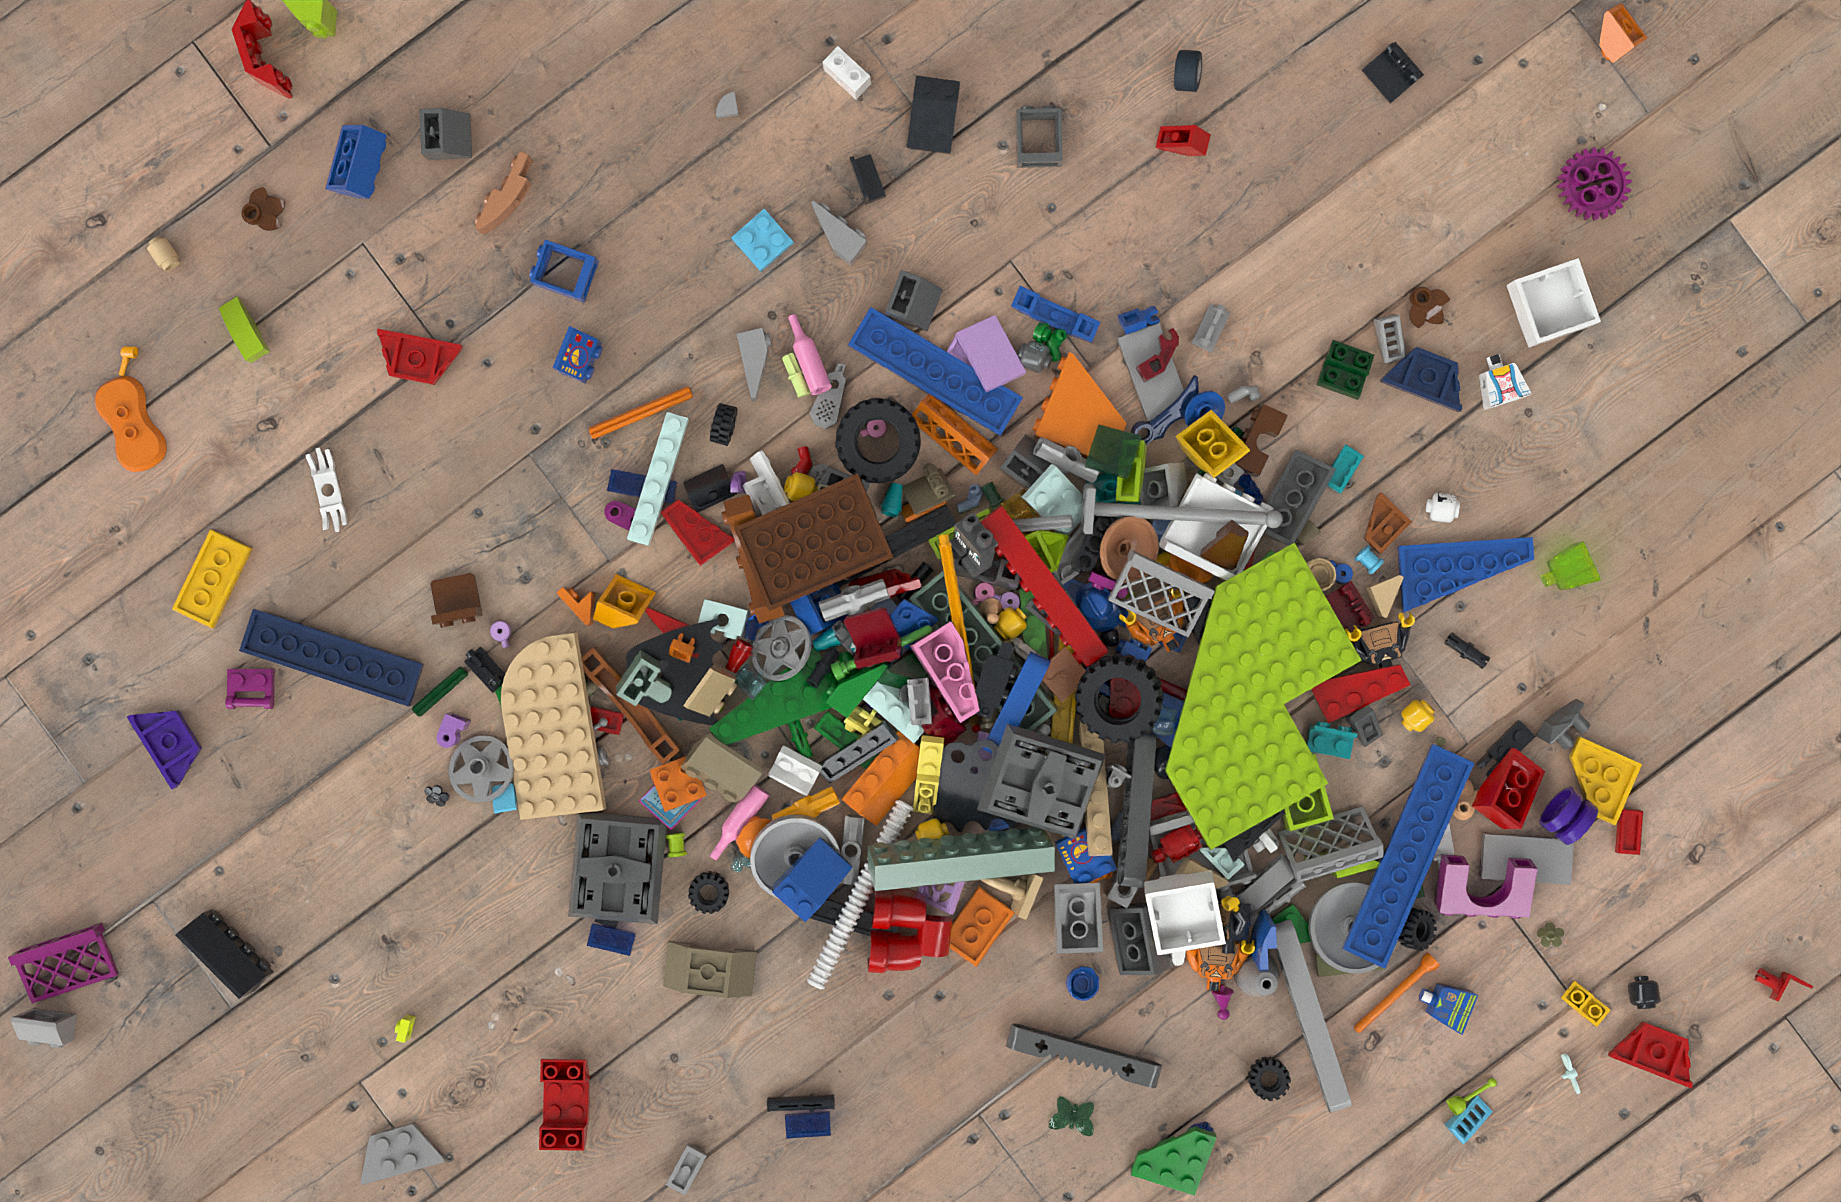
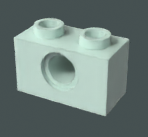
M704 599L698 623L718 619L719 615L726 614L729 618L728 624L724 627L717 624L713 627L711 633L715 634L716 630L724 632V637L735 640L737 636L743 637L749 615L748 610Z

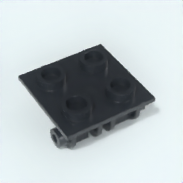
M1396 41L1391 43L1385 51L1361 70L1389 103H1392L1424 75Z

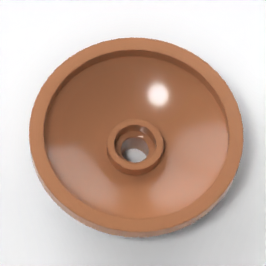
M1134 516L1122 517L1111 524L1103 536L1100 546L1101 563L1108 576L1115 581L1118 580L1128 560L1127 556L1130 550H1134L1155 561L1157 560L1159 550L1158 537L1153 526L1143 518H1136ZM1131 566L1127 574L1129 582L1141 578L1139 569Z

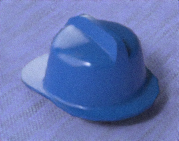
M1092 582L1083 585L1076 595L1078 608L1093 629L1100 632L1113 630L1120 622L1119 615L1121 612L1117 604L1108 600L1110 592L1107 588L1100 590L1091 585Z

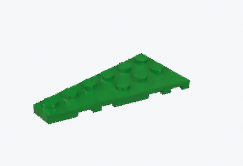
M813 647L806 664L796 675L782 681L771 680L710 727L709 731L718 741L727 746L831 709L833 707L826 703L828 696L826 691L833 682L837 684L839 681L836 679L831 668V673L825 676L818 688H813L806 682V679L816 667L815 663L822 658L820 653ZM788 667V668H786L784 671H782L779 675H782V674H784V673H787V672L791 671L792 669Z

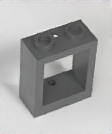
M1047 105L1043 106V109H1034L1033 106H1022L1021 109H1017V168L1061 167L1063 162L1061 108ZM1054 120L1055 153H1023L1022 121Z

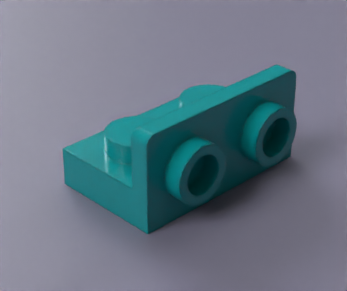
M1317 721L1316 725L1309 724L1306 744L1311 752L1350 759L1354 738H1357L1358 734L1352 733V728L1339 726L1337 730L1330 728L1329 723Z

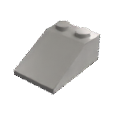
M1100 883L1054 885L1056 954L1103 952Z

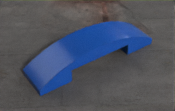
M1019 286L1011 304L1012 308L1040 323H1049L1051 328L1063 329L1066 334L1092 343L1100 325V321L1064 308L1022 286Z

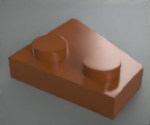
M1380 492L1376 496L1363 539L1378 554H1382L1412 521Z

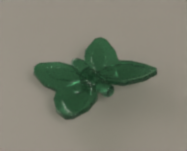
M1059 1097L1057 1099L1058 1113L1052 1116L1048 1127L1058 1130L1065 1128L1069 1124V1129H1074L1075 1124L1077 1131L1081 1134L1092 1136L1094 1128L1089 1118L1093 1113L1094 1104L1088 1102L1079 1107L1077 1104L1072 1106L1067 1099Z

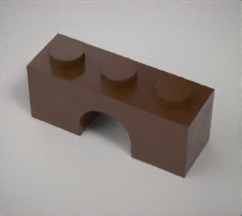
M1265 404L1254 409L1250 420L1253 422L1250 428H1245L1241 440L1250 449V452L1235 462L1245 473L1253 477L1260 476L1269 455L1258 449L1257 438L1260 434H1267L1274 438L1278 436L1288 416L1287 414Z

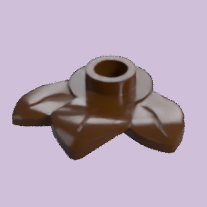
M264 187L258 188L250 194L249 203L243 207L242 218L246 223L258 225L263 230H276L281 227L277 216L283 212L285 201L275 197H268ZM257 211L256 217L252 218L251 213Z
M1415 288L1410 294L1412 306L1409 311V317L1413 325L1420 328L1425 321L1431 324H1442L1444 322V313L1441 306L1450 301L1448 295L1439 289ZM1419 294L1424 297L1423 302L1418 301L1417 296Z

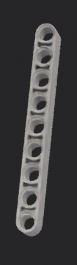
M1290 919L1275 924L1277 940L1275 951L1327 1109L1330 1113L1351 1107L1352 1103L1293 923Z

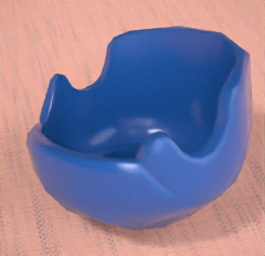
M1078 966L1067 975L1066 988L1069 994L1076 1000L1087 1001L1098 992L1099 977L1093 968Z

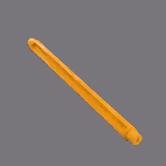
M948 534L939 535L940 544L938 547L940 548L952 624L963 640L970 668L969 671L975 689L954 568L952 543L949 541Z

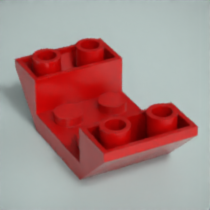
M247 0L231 29L244 70L260 85L288 99L293 98L291 93L293 86L290 78L283 75L282 71L278 70L271 63L266 64L265 61H262L260 55L263 51L258 40L272 36L270 29L273 26L269 15L262 11L260 6H256L251 0Z
M541 1058L540 1082H544L543 1123L539 1127V1150L584 1151L589 1126L590 1074L587 1060Z

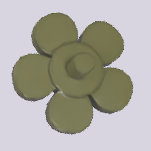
M1547 923L1545 925L1546 930L1540 928L1537 931L1538 937L1542 938L1541 945L1543 947H1549L1551 942L1554 947L1561 946L1562 941L1560 938L1564 936L1562 928L1555 929L1553 923Z

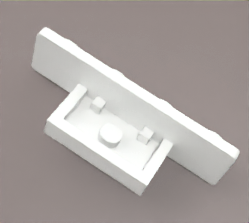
M763 450L757 452L750 458V461L759 477L746 482L742 486L746 494L750 495L758 517L791 502L786 496L779 478L775 475L768 457Z

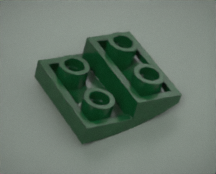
M1332 340L1316 385L1358 400L1361 396L1365 379L1369 375L1374 354Z

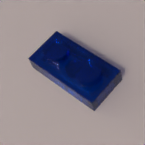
M592 923L587 946L631 956L636 933Z
M830 1111L785 1114L786 1139L831 1136Z

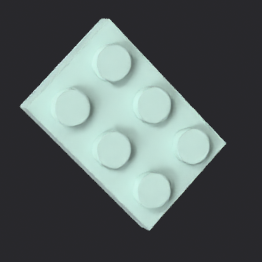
M1051 464L1025 492L1022 498L1040 517L1072 515V527L1053 529L1056 533L1069 535L1081 522L1083 495L1056 466Z

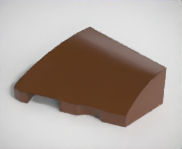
M1231 520L1217 531L1216 538L1201 549L1200 556L1217 566L1234 570L1237 567L1249 532Z

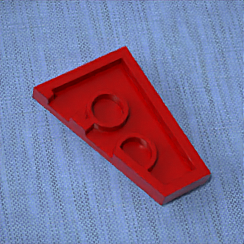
M679 499L660 512L700 567L735 542L733 537L710 523Z

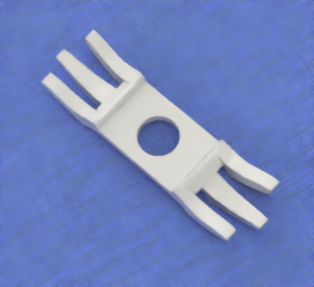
M316 448L320 470H318L311 454H306V458L310 465L311 476L314 479L323 530L329 529V514L327 512H330L335 532H340V515L342 525H347V512L337 480L336 465L329 449L325 450L329 464L328 468L321 449ZM325 484H331L334 487V493L329 497L322 493V488Z

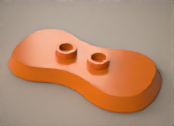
M130 376L116 377L102 384L95 394V407L98 414L112 429L115 438V453L119 463L131 472L145 471L159 464L166 454V440L148 416L143 386L139 381Z

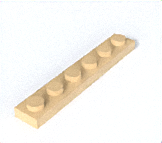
M1079 722L1080 746L1104 754L1103 740L1099 739V735L1095 732L1091 734L1087 730L1088 726ZM1105 759L1085 812L1088 856L1112 855Z

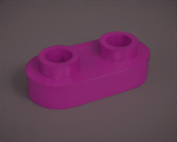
M612 501L606 505L604 514L608 521L630 531L636 509L619 501ZM614 508L619 509V514L617 516L612 515V510Z

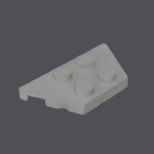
M415 1122L377 1132L369 1136L361 1185L439 1164L447 1159L443 1153L440 1154L432 1145L433 1141L423 1134L422 1129Z

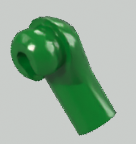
M1063 329L1054 330L1046 342V346L1050 348V355L1053 356L1052 363L1062 358L1059 347L1067 337Z

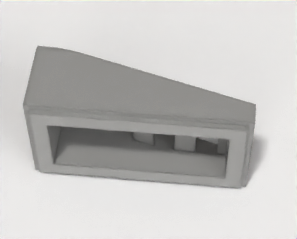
M1391 314L1374 318L1383 363L1402 360L1406 353L1400 315ZM1392 323V326L1384 328V324ZM1394 331V335L1385 336V333ZM1396 340V344L1387 346V342ZM1398 349L1399 353L1388 355V351Z

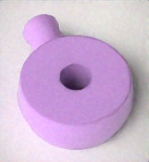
M1008 591L1002 596L995 594L993 597L999 600L1003 610L1007 607H1012L1014 610L1020 607L1021 600L1015 592ZM1011 599L1013 603L1008 604L1007 601Z
M505 621L495 622L490 628L492 638L501 642L503 648L509 647L510 644L507 639L511 635L510 625Z

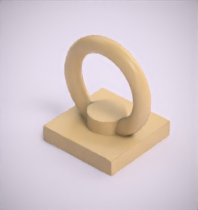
M1039 873L1023 875L1022 880L1018 879L1016 882L1006 877L980 880L996 889L1011 894L1013 901L1010 909L1018 917L1027 920L1043 877Z

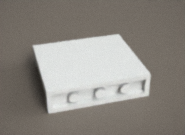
M1196 473L1178 506L1260 511L1266 513L1274 509L1264 502L1261 505L1254 503L1255 498L1244 492L1241 496L1234 493L1236 488L1226 483L1223 486L1217 484V479L1207 473L1204 476ZM1171 520L1159 542V546L1224 580H1228L1243 571L1267 525L1238 524L1249 532V536L1237 567L1234 570L1217 566L1200 556L1201 549L1216 538L1217 531L1227 523Z

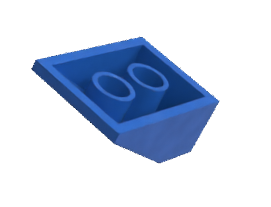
M819 837L774 883L772 893L806 922L822 906L853 866Z

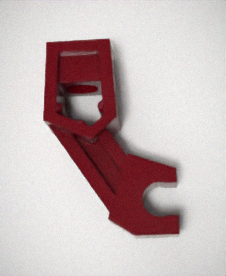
M1174 328L1168 331L1171 335V340H1166L1163 334L1158 337L1161 350L1159 355L1152 356L1136 367L1144 383L1165 371L1176 347L1179 345V336ZM1156 360L1159 361V369L1154 373L1149 363H1153Z

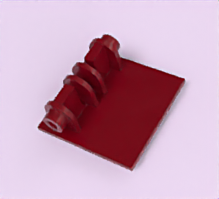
M1352 581L1326 596L1342 627L1350 633L1354 631V625L1359 629L1370 624L1375 619Z

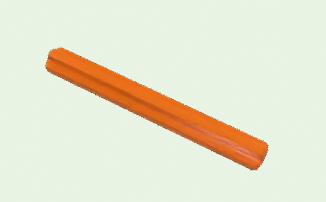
M684 387L589 427V433L593 439L601 437L693 398L692 391L689 387Z

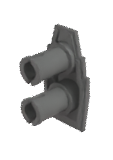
M1575 699L1544 720L1536 736L1550 745L1557 741L1565 750L1571 748L1575 740L1566 731L1572 725L1579 733H1584L1590 728V723L1580 714L1584 703Z

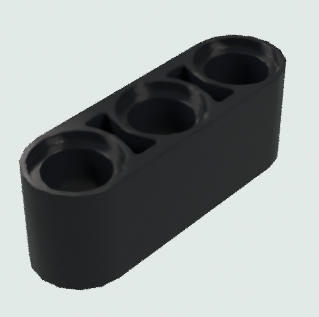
M1097 516L1094 519L1093 534L1085 535L1072 558L1071 564L1076 572L1084 573L1093 569L1100 557L1101 542L1107 529L1101 526V519L1106 518L1111 525L1117 520L1116 517ZM1091 537L1099 541L1097 549L1091 547ZM1081 556L1088 560L1086 568L1079 565V558Z

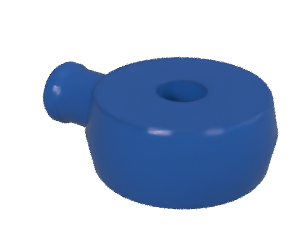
M1334 560L1330 561L1336 570L1335 582L1339 584L1348 583L1353 577L1352 568L1345 563L1336 564Z

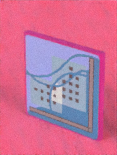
M654 785L639 802L672 830L702 798L664 812Z

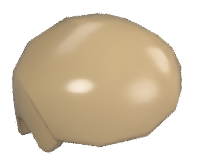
M1315 558L1307 562L1322 591L1334 584L1337 576L1336 570L1329 560Z

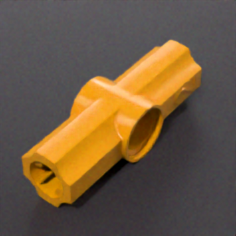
M833 786L812 796L808 795L793 802V805L772 814V818L775 820L788 815H805L815 818L820 815L819 813L840 804V801Z

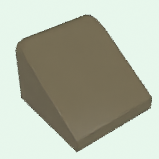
M1308 519L1296 541L1300 546H1303L1321 532Z

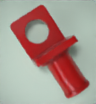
M1760 968L1757 973L1765 976V978L1755 975L1754 978L1755 981L1772 989L1769 998L1777 1002L1784 993L1790 979L1807 988H1813L1811 984L1789 973L1782 972L1781 976L1777 977L1763 968Z

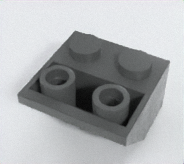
M445 108L419 109L421 154L427 160L472 158L470 113Z
M901 270L885 311L886 316L928 331L943 289L920 276Z
M1025 434L999 470L1021 487L1028 490L1053 463L1033 454L1037 442Z

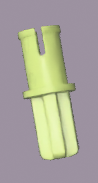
M794 353L782 357L789 374L788 380L792 381L797 397L800 398L810 394L811 392L803 376L804 374L799 367Z

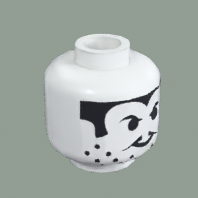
M1436 492L1432 499H1427L1426 512L1430 513L1432 521L1450 523L1454 518H1458L1460 501L1457 500L1454 494Z

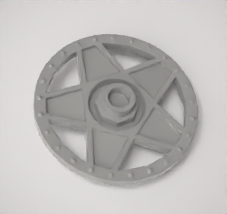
M787 615L765 623L756 634L752 644L753 649L751 652L753 654L751 656L755 669L760 675L773 681L786 680L796 675L806 664L811 652V635L806 625L799 619ZM786 621L796 623L800 626V629L789 632ZM773 626L771 637L761 639L765 632ZM805 641V650L802 658H800L797 649ZM757 652L767 656L764 669L759 664ZM783 664L792 669L782 675H775Z
M475 736L466 740L455 750L449 764V778L454 790L461 797L473 802H488L499 797L509 787L514 775L513 760L510 759L508 747L502 741L491 736ZM479 741H491L482 752L471 745ZM502 749L507 756L508 769L498 763ZM462 754L466 765L455 772L456 762L459 755ZM505 781L496 792L489 795L492 782ZM472 783L475 797L466 794L459 785Z

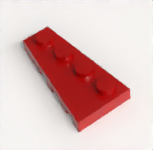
M1401 664L1329 678L1311 690L1327 722L1330 723L1411 684Z

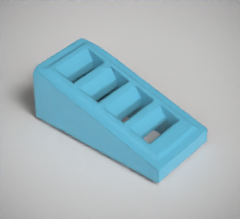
M1476 1095L1466 1103V1109L1458 1116L1453 1115L1444 1125L1464 1145L1493 1111ZM1476 1104L1483 1110L1481 1114L1474 1108ZM1470 1111L1477 1117L1475 1120L1468 1114ZM1464 1118L1470 1122L1468 1126L1462 1121ZM1459 1124L1464 1129L1462 1132L1457 1129Z

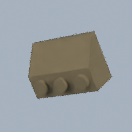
M709 734L692 745L681 765V768L685 770L687 775L692 778H698L704 782L707 788L723 794L726 800L735 803L746 796L764 771Z

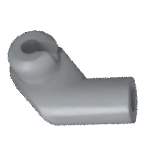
M1241 386L1227 394V397L1231 404L1246 396H1249L1251 401H1255L1261 397V393L1258 391L1259 388L1257 386Z

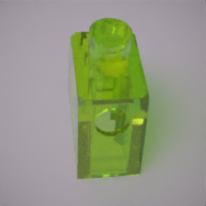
M1584 541L1573 543L1548 560L1547 565L1550 571L1541 575V580L1545 587L1556 583L1559 590L1571 589L1601 580Z

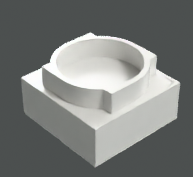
M1579 258L1519 278L1506 285L1528 348L1601 322Z
M1212 870L1192 874L1169 875L1159 877L1160 879L1144 882L1157 955L1226 944Z

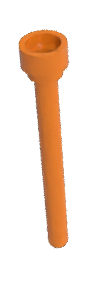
M1427 952L1421 958V965L1354 1026V1030L1357 1033L1362 1032L1427 971L1429 973L1432 970L1435 971L1441 965Z

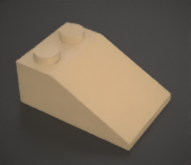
M715 662L683 706L709 717L713 712L717 714L724 705L721 700L725 694L730 696L737 687V684L734 683L737 677Z

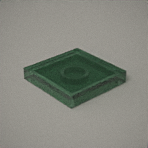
M1098 424L1085 468L1129 479L1142 436Z

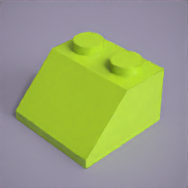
M282 0L314 37L326 39L327 36L335 37L337 10L328 0Z

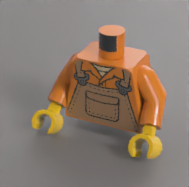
M1173 588L1167 589L1172 595L1171 597L1168 595L1169 600L1181 596L1179 588L1176 591H1173ZM1165 597L1155 602L1154 606L1166 602ZM1183 601L1170 604L1174 615L1184 612ZM1168 606L1156 609L1157 616L1160 619L1171 616ZM1128 609L1129 615L1127 618L1122 614L1119 615V619L1125 622L1131 636L1136 640L1151 646L1161 641L1167 652L1179 647L1173 636L1177 632L1137 613L1135 614ZM1184 616L1175 619L1177 626L1181 629L1184 623Z
M1235 940V954L1222 953V945L1186 950V958L1192 970L1197 972L1200 977L1207 978V990L1220 991V980L1232 979V976L1238 973L1249 954L1255 951V941L1252 940L1251 944H1246V940H1241L1240 947V944Z

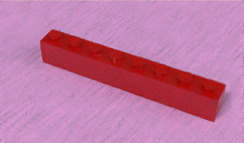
M999 505L980 519L981 524L993 534V538L998 542L997 547L994 548L1000 557L1004 554L1009 561L1006 563L1008 569L1013 575L1018 573L1022 580L1019 583L1026 593L1031 591L1035 596L1032 600L1039 611L1044 609L1049 615L1045 619L1053 629L1057 627L1062 634L1059 635V638L1066 647L1071 645L1075 652L1072 655L1078 664L1084 663L1088 667L1109 652L1002 505Z

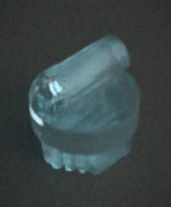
M1162 706L1160 716L1153 726V732L1162 736L1174 734V728L1177 726L1178 720L1176 717L1177 710Z

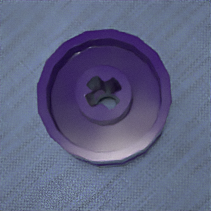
M1567 787L1548 803L1540 816L1539 824L1548 832H1555V837L1562 843L1570 845L1580 839L1592 826L1598 814V807L1589 800H1582V794L1573 787Z

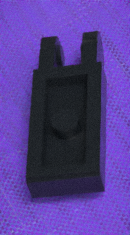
M1518 720L1486 750L1487 753L1476 765L1479 768H1483L1493 758L1496 763L1487 771L1486 776L1488 777L1511 748H1516L1521 752L1536 736Z

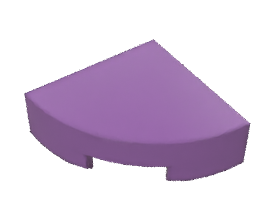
M738 471L733 474L731 493H746L742 486L746 483L745 471Z

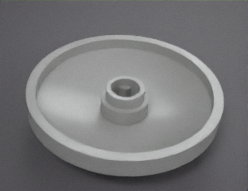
M805 815L783 816L768 823L757 834L751 847L750 864L756 882L764 891L776 897L772 893L774 883L819 837L840 854L837 840L832 831L819 820Z
M1347 882L1329 888L1317 899L1309 916V937L1314 950L1329 966L1347 973H1365L1379 967L1342 949L1369 885Z

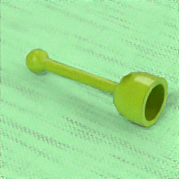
M1490 1078L1488 1083L1464 1098L1461 1096L1449 1098L1446 1100L1448 1107L1454 1115H1460L1466 1109V1102L1487 1088L1495 1087L1497 1085L1496 1079Z

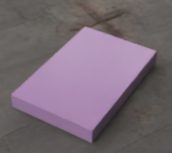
M995 315L956 332L955 336L986 392L1026 374V370Z

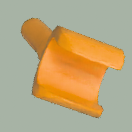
M124 346L121 348L120 352L123 359L119 375H125L129 358H137V347Z

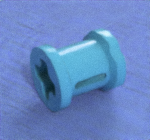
M1367 545L1355 556L1354 560L1362 563L1368 569V573L1372 574L1383 564L1384 559H1379L1370 550L1371 547Z

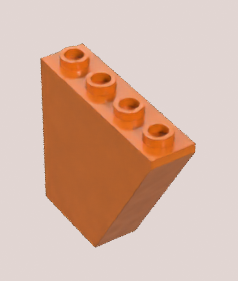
M1069 352L1067 357L1062 356L1058 369L1061 372L1058 378H1053L1049 387L1053 392L1050 399L1045 397L1041 410L1044 411L1042 419L1037 418L1032 429L1036 431L1034 437L1038 439L1043 437L1063 448L1073 446L1079 450L1082 457L1108 467L1127 423L1075 355Z

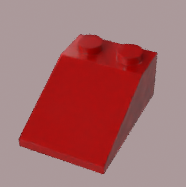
M1511 748L1480 786L1472 807L1501 829H1522L1545 771L1516 748Z

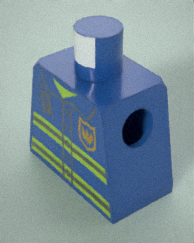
M1440 983L1436 984L1433 992L1423 988L1419 994V1001L1428 1004L1426 1013L1463 1035L1478 995L1467 989Z

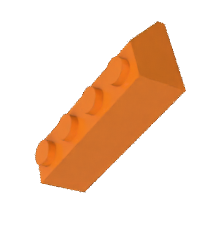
M899 730L896 733L899 736L898 740L876 756L842 797V800L876 826L894 806L895 801L899 800L917 778L920 746L909 740Z

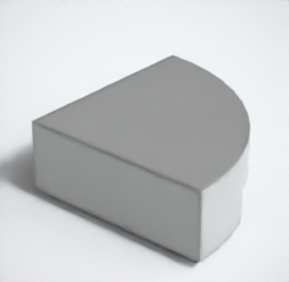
M735 92L726 94L719 101L716 109L717 119L739 115Z

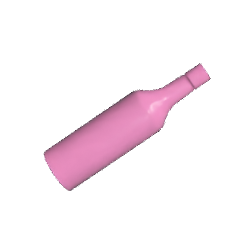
M796 314L790 315L788 320L795 335L793 349L812 395L822 394L831 389L832 386L812 338L806 336L803 332Z
M756 784L752 786L724 822L722 837L710 854L711 858L717 861L728 844L736 840L742 828L760 811L769 798V793Z

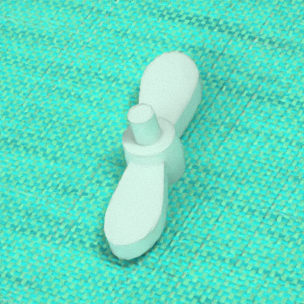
M1566 1053L1561 1054L1562 1061L1567 1069L1565 1074L1561 1076L1563 1079H1570L1576 1094H1579L1581 1092L1575 1078L1578 1076L1575 1068H1572L1569 1056Z

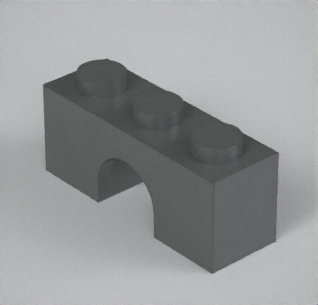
M955 557L954 568L957 576L1016 590L1020 576L1018 573L1014 575L1006 566V563L1009 562L1008 560H993L989 569L973 578L961 564L962 560L959 561Z

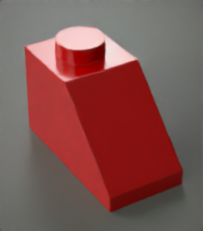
M1196 125L1160 126L1155 148L1185 156H1206L1211 134Z

